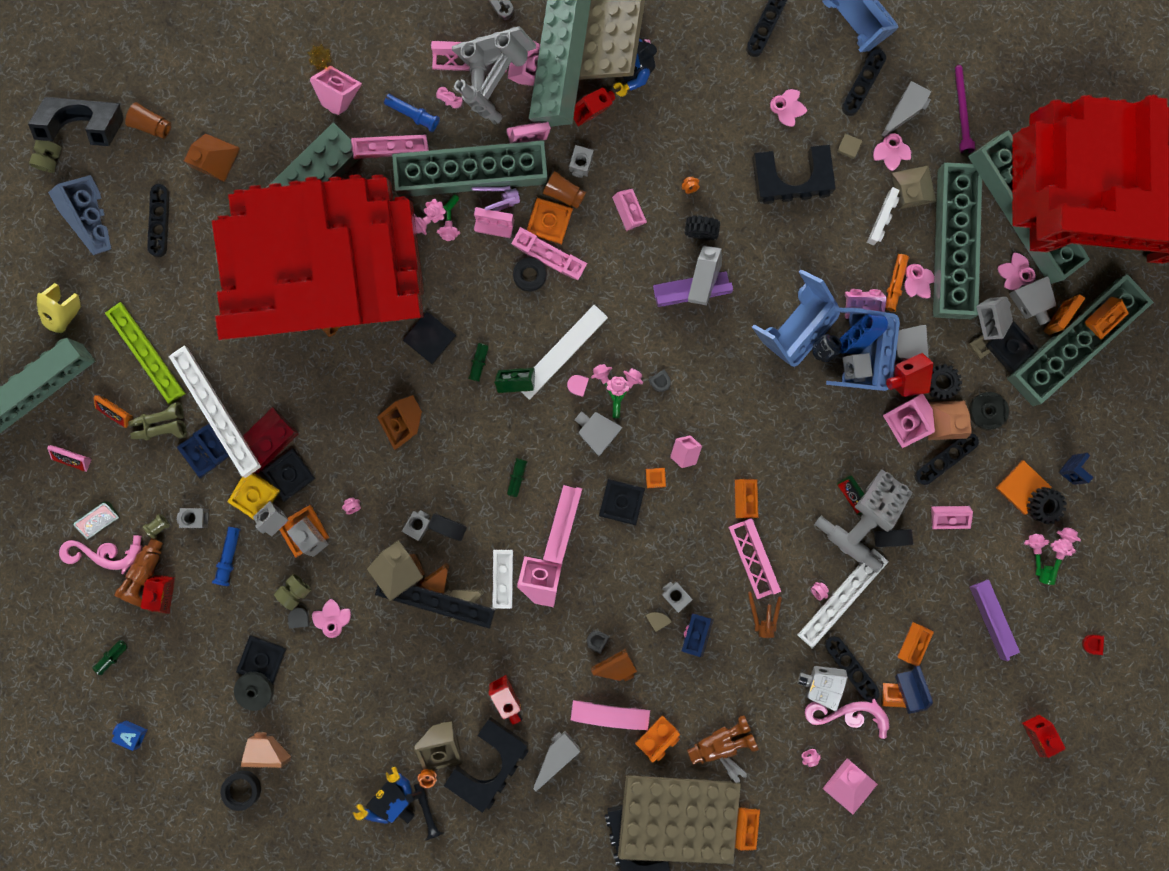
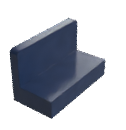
M1088 453L1072 455L1058 473L1073 485L1089 483L1093 476L1085 471L1082 466L1090 455Z
M692 613L682 652L697 657L704 656L714 619Z
M915 666L912 671L899 673L895 676L908 714L925 711L933 704L920 666Z

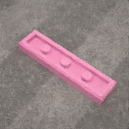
M426 135L351 139L354 159L392 157V154L429 151Z

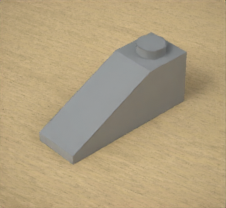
M911 81L882 136L886 137L916 116L921 109L925 110L931 101L928 98L931 91Z
M702 247L697 260L688 302L707 305L722 266V248Z
M566 731L562 734L558 732L551 738L552 743L549 746L533 789L535 791L540 789L580 753L581 748Z

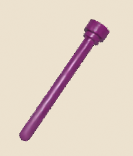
M957 65L955 67L963 139L959 144L960 153H964L966 149H968V153H972L976 148L975 142L970 138L963 68L961 65Z

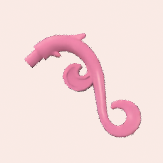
M133 535V544L125 552L127 556L118 561H110L106 558L107 553L109 558H114L117 555L118 549L112 543L100 545L96 554L84 544L69 540L61 545L59 556L66 564L76 563L82 556L81 552H78L75 556L69 555V548L76 546L101 567L110 570L122 569L121 574H124L134 563L136 555L142 551V536Z
M875 699L872 700V703L860 701L844 705L822 719L815 718L813 714L816 710H821L826 715L828 711L825 706L814 701L805 708V717L813 725L825 724L844 715L847 725L855 728L860 727L864 723V717L860 711L869 712L875 716L873 721L878 724L879 737L887 738L889 719ZM859 711L856 716H853L854 712Z

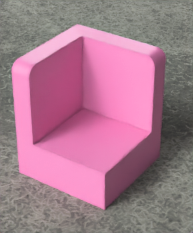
M692 436L677 438L670 457L681 468L696 465L702 445Z

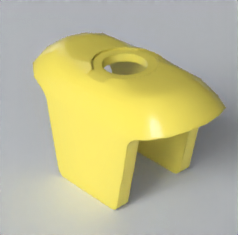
M54 283L41 294H37V309L41 322L47 329L56 333H63L81 307L79 295L73 294L61 305L58 304L61 293L59 285Z

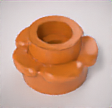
M687 177L683 181L682 189L687 194L697 191L700 187L698 184L699 180Z
M424 769L417 779L422 787L431 788L437 781V774L433 770Z

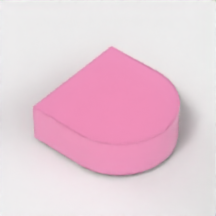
M579 375L572 376L567 383L568 390L572 394L583 397L589 378Z

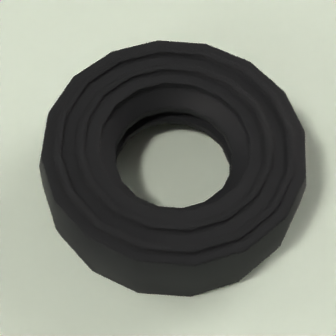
M524 258L517 262L513 269L514 282L523 291H537L546 281L547 273L545 266L536 258ZM533 268L536 270L537 277L534 281L528 282L524 280L522 274L525 269Z

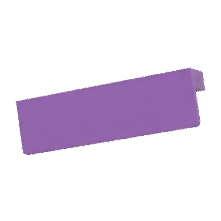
M727 272L718 274L710 297L732 293L733 286L732 283H729ZM693 278L654 285L653 289L657 307L688 302Z
M985 580L970 586L1000 659L1009 661L1010 656L1018 654L1020 651L990 581Z

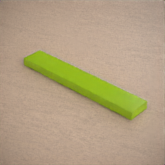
M119 302L105 312L167 403L172 404L186 394L123 303Z

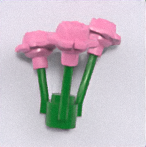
M1065 527L1062 531H1057L1061 539L1054 541L1050 545L1057 552L1054 567L1045 565L1041 569V548L1048 545L1049 540H1045L1041 534H1033L1029 536V540L1024 542V545H1029L1033 548V553L1036 555L1037 569L1035 575L1040 576L1039 581L1041 583L1055 585L1061 561L1065 555L1072 556L1076 552L1072 543L1081 541V539L1077 537L1078 532L1074 529Z

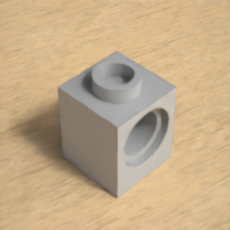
M575 145L569 165V172H572V175L582 178L583 175L588 176L594 150ZM578 160H584L586 164L584 166H578L576 162Z
M870 353L842 357L845 380L853 379V382L856 383L865 381V377L873 376Z
M271 501L253 516L257 523L255 527L264 534L266 532L270 536H273L289 521L284 512Z
M180 508V512L177 514L179 528H208V509ZM192 513L195 515L193 523L189 521V516Z
M422 510L419 513L413 511L402 532L417 541H421L428 530L430 523L428 518L430 515ZM417 519L423 522V527L420 530L414 528V522Z
M670 581L662 589L664 592L661 595L678 613L693 600L677 582L672 583ZM674 590H678L681 594L680 599L677 601H673L670 598V594Z

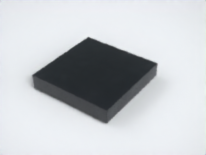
M426 312L424 317L418 321L403 341L433 365L455 339L456 334L429 312Z
M1014 321L1003 339H991L985 345L1010 373L1015 372L1039 349Z
M294 448L262 470L270 484L280 490L278 494L284 502L316 479Z
M608 479L599 516L636 525L645 488Z
M250 635L236 673L244 675L248 672H259L264 674L269 683L271 682L274 685L287 648Z

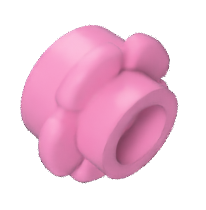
M349 498L344 501L342 509L346 511V514H353L361 509L360 500Z
M815 582L811 588V592L816 599L821 601L823 598H828L827 593L829 590L824 583Z
M810 749L802 753V763L808 765V767H814L819 763L821 756L815 749Z

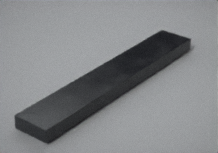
M412 585L393 599L396 602L488 629L491 627L496 610L416 585ZM377 586L375 595L388 599L381 588Z

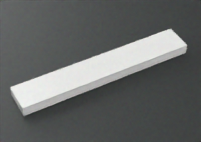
M593 305L534 367V390L523 391L522 393L530 400L608 317Z
M872 549L870 553L884 563L883 567L876 573L865 563H860L798 633V636L811 648L820 641L889 562L878 551Z

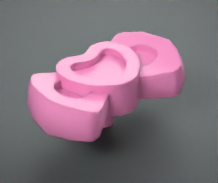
M440 87L437 90L436 97L446 102L445 105H451L453 108L461 107L462 97H456L454 93L448 92L446 87Z

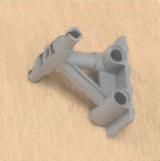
M512 27L502 32H495L485 37H478L474 40L452 46V51L469 66L472 86H469L463 79H461V82L457 80L454 85L455 90L462 95V99L471 107L472 111L477 112L485 119L488 118L493 124H496V122L497 124L500 123L502 115L495 110L494 104L488 99L510 63L512 62L515 66L524 65L528 57L527 51L536 49V44L521 27Z
M882 469L866 488L867 492L856 504L855 508L863 513V515L850 533L839 525L834 526L822 515L814 524L826 533L828 539L837 545L842 552L850 555L859 563H865L876 573L883 567L884 563L870 553V549L860 541L877 525L886 532L891 530L912 495V491L906 485L901 484L890 473Z

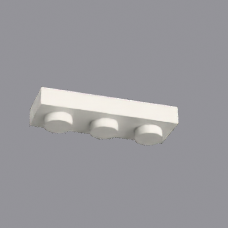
M892 187L888 192L867 243L874 246L878 241L881 242L885 234L883 228L885 224H889L892 218V214H890L891 209L896 207L900 197H897L898 189Z
M493 550V608H513V550Z

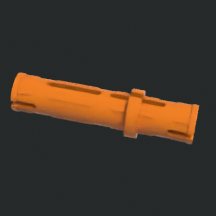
M897 255L890 287L886 291L888 294L886 311L896 312L899 296L902 295L901 287L909 260L907 255Z

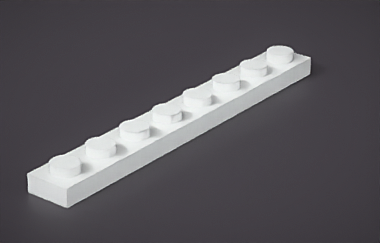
M183 346L171 354L169 358L239 473L244 478L248 477L259 469L261 465L188 347Z

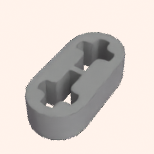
M489 0L501 19L507 20L512 17L513 6L510 0ZM501 4L508 8V13L502 12Z

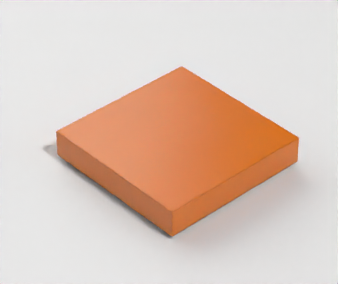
M537 197L527 231L533 233L538 238L562 244L573 208Z
M1079 294L1064 301L1044 329V332L1050 336L1064 330L1085 300V297Z
M1023 460L996 489L1019 511L1026 515L1028 513L1027 510L1030 509L1027 507V504L1031 502L1028 501V498L1033 497L1031 493H1037L1036 489H1041V487L1050 489L1052 487Z
M311 505L288 517L289 521L279 529L295 558L302 555L303 552L288 535L287 531L305 516L308 517L325 540L329 539L327 532Z

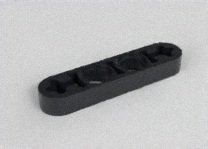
M776 0L768 1L747 44L746 50L750 56L758 57L763 52L787 0H780L777 7L774 6ZM767 12H774L776 18L773 20L766 17ZM766 28L768 34L762 36L758 33V29ZM757 39L760 40L758 49L753 51L752 46L755 45Z
M874 50L869 55L842 105L844 114L853 116L860 109L886 61V54L882 50ZM880 56V61L877 62L876 66H871L875 60L874 57ZM870 71L873 74V78L866 79L863 73ZM862 87L864 89V94L857 95L855 93V88ZM853 98L856 99L854 108L849 110L848 105L852 102Z
M155 184L151 188L147 248L151 255L158 258L166 254L170 193L168 188L162 184ZM160 189L164 192V194L160 195V200L164 203H160L159 196L156 195V192H159ZM158 207H163L164 213L161 216L155 215V210ZM161 225L163 232L155 235V227ZM153 238L162 239V241L158 240V245L162 247L158 250V253L153 250V247H157V241L153 240Z
M971 433L968 439H973L971 442L972 446L967 445L963 449L958 443L963 445L967 442L966 439L954 441L915 472L916 482L921 485H928L972 452L979 444L978 437ZM951 448H956L959 452L956 459L951 458L949 455ZM937 459L944 463L942 470H937L934 467V462ZM931 469L936 473V475L933 473L927 475V481L920 479L922 476L921 472L926 473Z
M829 637L825 641L826 650L840 669L846 670L849 681L861 697L868 702H872L873 699L877 700L880 695L878 687L844 642L838 637ZM838 641L837 647L840 651L845 649V652L839 654L835 649H830V642ZM845 655L851 658L849 666L841 664V658ZM857 671L863 674V679L860 682L853 680V674ZM867 680L869 681V683H867L866 686L871 690L874 689L873 697H866V689L864 687H862L861 689L859 688V686L864 685L867 682Z

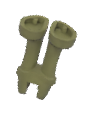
M179 402L173 403L162 412L151 415L143 414L128 421L129 427L143 425L144 430L130 433L131 439L150 440L151 437L169 433L177 438L186 437V424L178 420L184 418L182 404ZM165 420H176L167 424L152 427V423Z

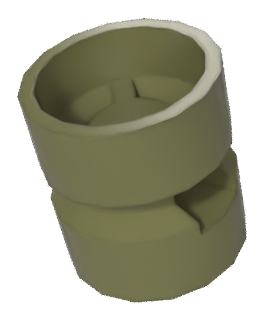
M36 140L33 148L35 153L31 154L29 165L45 172L47 170L49 173H54L57 165L55 159L59 158L62 148L49 141Z
M292 574L285 581L286 586H281L274 593L275 598L291 611L300 603V598H305L312 591L307 583L305 584L296 574Z

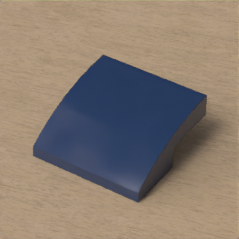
M210 424L193 433L191 438L177 446V449L199 479L229 457Z

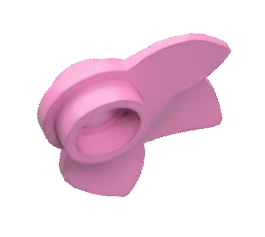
M787 90L782 96H775L771 100V110L778 114L779 121L786 126L793 127L795 125V117H800L807 112L806 107L798 101L800 91ZM782 103L783 107L778 108L776 104Z
M890 133L884 138L882 143L875 147L873 159L875 161L884 160L886 167L894 171L899 166L901 159H911V150L908 145L902 143V138L898 134ZM894 140L896 145H890L889 141Z
M1019 253L1012 254L1011 263L1002 264L997 268L999 274L1004 279H1007L1004 287L1009 290H1017L1022 285L1031 284L1036 277L1035 271L1029 267L1028 259ZM1023 273L1028 275L1027 280L1022 277Z
M919 264L909 265L905 271L907 277L904 283L906 293L911 298L916 294L921 298H930V284L934 282L933 272L929 269H923Z
M333 599L325 603L322 611H314L312 613L314 625L322 629L324 635L329 638L339 636L342 632V627L348 624L351 618L350 609L340 610L339 605ZM331 625L335 626L333 631H329Z

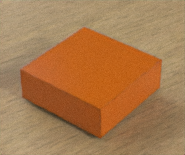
M665 468L645 469L647 488L666 487Z

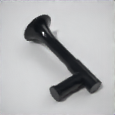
M420 783L415 784V792L407 794L406 801L411 803L416 799L419 800L428 827L426 841L440 836L444 832H440L433 821L424 787Z

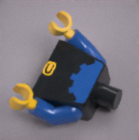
M639 39L634 75L623 77L626 85L616 83L613 86L616 90L621 89L616 92L618 96L623 97L626 95L627 90L630 89L632 91L646 84L649 75L656 66L654 55L657 53V48L655 45Z
M392 767L394 774L390 775L386 772L388 781L365 806L367 809H364L361 804L356 806L360 812H353L355 819L393 824L400 817L408 824L415 816L408 808L410 803L406 801V795L413 793L410 781L398 773L396 767Z

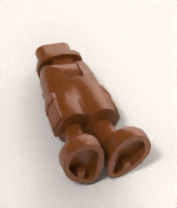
M151 538L148 546L145 545L142 548L143 550L136 555L134 563L125 575V581L116 590L115 597L141 607L142 598L139 596V591L145 581L153 576V571L159 560L158 553H162L159 551L163 545L162 542Z
M740 716L738 723L733 728L728 730V728L723 727L716 730L698 744H694L695 747L688 749L692 764L694 765L699 762L703 764L704 762L720 758H728L737 755V749L743 747L749 748L752 752L758 751L759 749L752 733L738 740H731L734 736L751 731L745 716Z

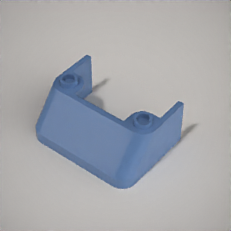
M822 0L828 8H837L859 35L857 37V44L860 47L858 49L860 53L870 51L899 28L896 21L878 0Z
M803 270L799 271L805 282L798 292V299L801 304L780 329L777 330L774 327H769L763 330L756 325L752 326V329L762 343L793 367L802 362L813 349L814 342L829 330L840 315V312H835V308H839L825 282Z
M835 308V312L850 314L849 324L851 327L866 314L886 317L888 327L882 335L860 353H870L873 376L865 377L863 382L854 383L853 379L845 380V373H843L842 382L826 381V385L887 391L886 380L894 375L900 325L898 316L893 313L860 308Z

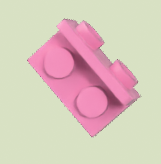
M536 122L507 128L506 132L510 143L547 140L551 128L549 122Z
M475 207V232L511 238L514 225L513 214Z
M851 289L850 292H845L846 308L885 312L887 297L881 290L871 289L869 292H862L859 289ZM845 313V318L849 319L850 314Z

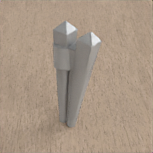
M730 757L720 758L728 771V775L735 783H740V779L737 777L739 774L747 778V773Z

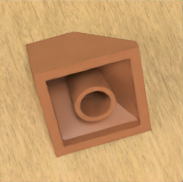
M964 400L928 402L933 409L935 432L927 436L928 440L966 439L970 436V414Z
M258 732L247 740L241 767L281 768L291 760V756L273 736H267L265 732Z

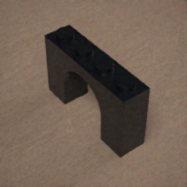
M45 97L28 125L34 140L53 141L64 125L79 120L89 121L85 130L90 145L110 146L124 117L119 103Z
M830 145L810 147L808 151L810 178L804 184L797 186L788 185L778 177L773 151L754 153L752 160L758 202L763 201V204L774 203V200L782 199V202H789L793 198L798 197L801 200H808L815 195H819V198L831 196L836 187Z
M489 717L479 732L478 737L499 752L502 759L501 771L492 779L479 780L456 766L444 784L447 789L482 813L486 808L489 810L496 800L493 797L497 791L499 793L502 792L507 784L505 779L508 775L512 777L518 768L515 764L519 758L523 760L529 751L527 749L528 743L491 717Z
M623 805L608 808V814H605L607 827L611 826L612 834H609L611 845L616 846L617 853L614 854L616 866H620L621 871H670L668 861H639L618 858Z

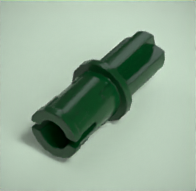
M478 343L474 360H471L473 363L468 379L480 382L483 367L486 366L485 359L489 348L488 345Z
M516 458L512 475H510L511 479L507 495L512 497L518 496L521 482L525 479L523 475L528 461Z
M119 640L108 652H104V656L92 667L93 671L98 675H103L112 664L117 663V659L127 650V643Z

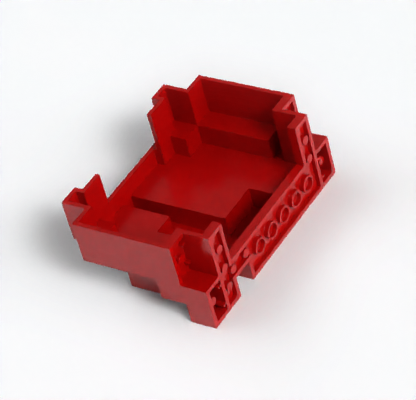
M1083 95L1072 103L1052 100L1046 106L1040 107L1037 111L1029 114V126L1022 128L1021 131L1012 135V226L1030 228V251L1047 253L1069 244L1151 251L1154 253L1147 255V262L1159 264L1169 262V107H1167V98H1160L1158 95H1148L1139 102L1130 103L1127 100L1116 101L1110 100L1108 97L1093 98L1092 95Z
M350 175L349 179L341 180V177H331L326 182L318 179V177H307L303 182H289V186L273 183L269 184V188H261V185L249 186V190H234V194H228L231 216H217L218 220H212L222 291L217 292L220 315L215 316L218 340L424 317L421 294H424L413 202L405 196L395 197L393 201L391 181L383 177V175L371 176L372 179L368 180L361 178V175Z

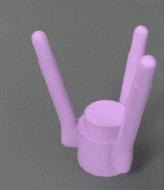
M510 186L472 187L473 191H504L501 194L502 201L485 207V210L501 211L520 203L516 188L511 189Z

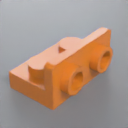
M662 715L635 744L653 763L655 760L660 761L666 754L665 750L669 746L673 747L680 738L678 736L680 733Z

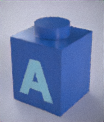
M126 720L116 725L112 733L114 737L111 742L134 751L140 748L147 729Z

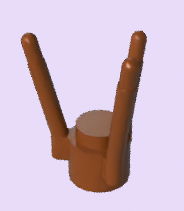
M748 592L755 622V631H759V637L773 638L782 598L778 597L773 622L771 621V605L768 604L766 620H761V624H759L752 593Z

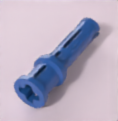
M391 94L387 95L389 99L385 98L384 105L414 119L415 124H421L429 128L430 132L435 131L440 117L426 113V110L423 108L417 109Z
M228 526L220 562L216 564L217 572L215 580H212L213 584L230 586V573L234 569L232 562L241 529Z

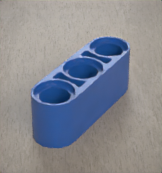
M871 314L863 316L840 337L839 340L842 343L841 353L860 354L886 331L888 327L887 318Z

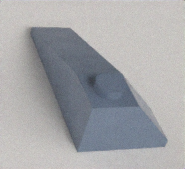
M91 175L57 184L48 192L57 210L93 255L111 249L107 227L102 225L100 216H104V210L99 209L97 199H101V195Z

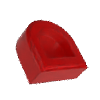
M1087 635L1082 642L1083 649L1089 654L1103 655L1104 636Z

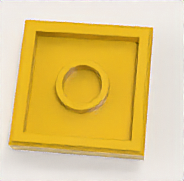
M252 473L248 477L240 479L227 502L254 520L253 516L269 501L273 503L280 490L257 474Z

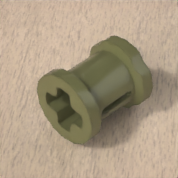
M160 513L156 515L152 522L143 525L145 532L153 539L164 528L168 529L170 527L168 521Z

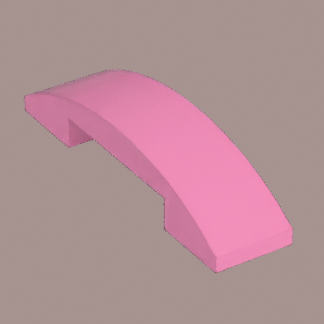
M522 227L519 228L511 243L530 257L536 258L543 264L575 280H579L587 265L586 262L577 257L568 255L538 239L536 235Z
M573 700L571 720L605 727L648 730L650 710L599 705Z

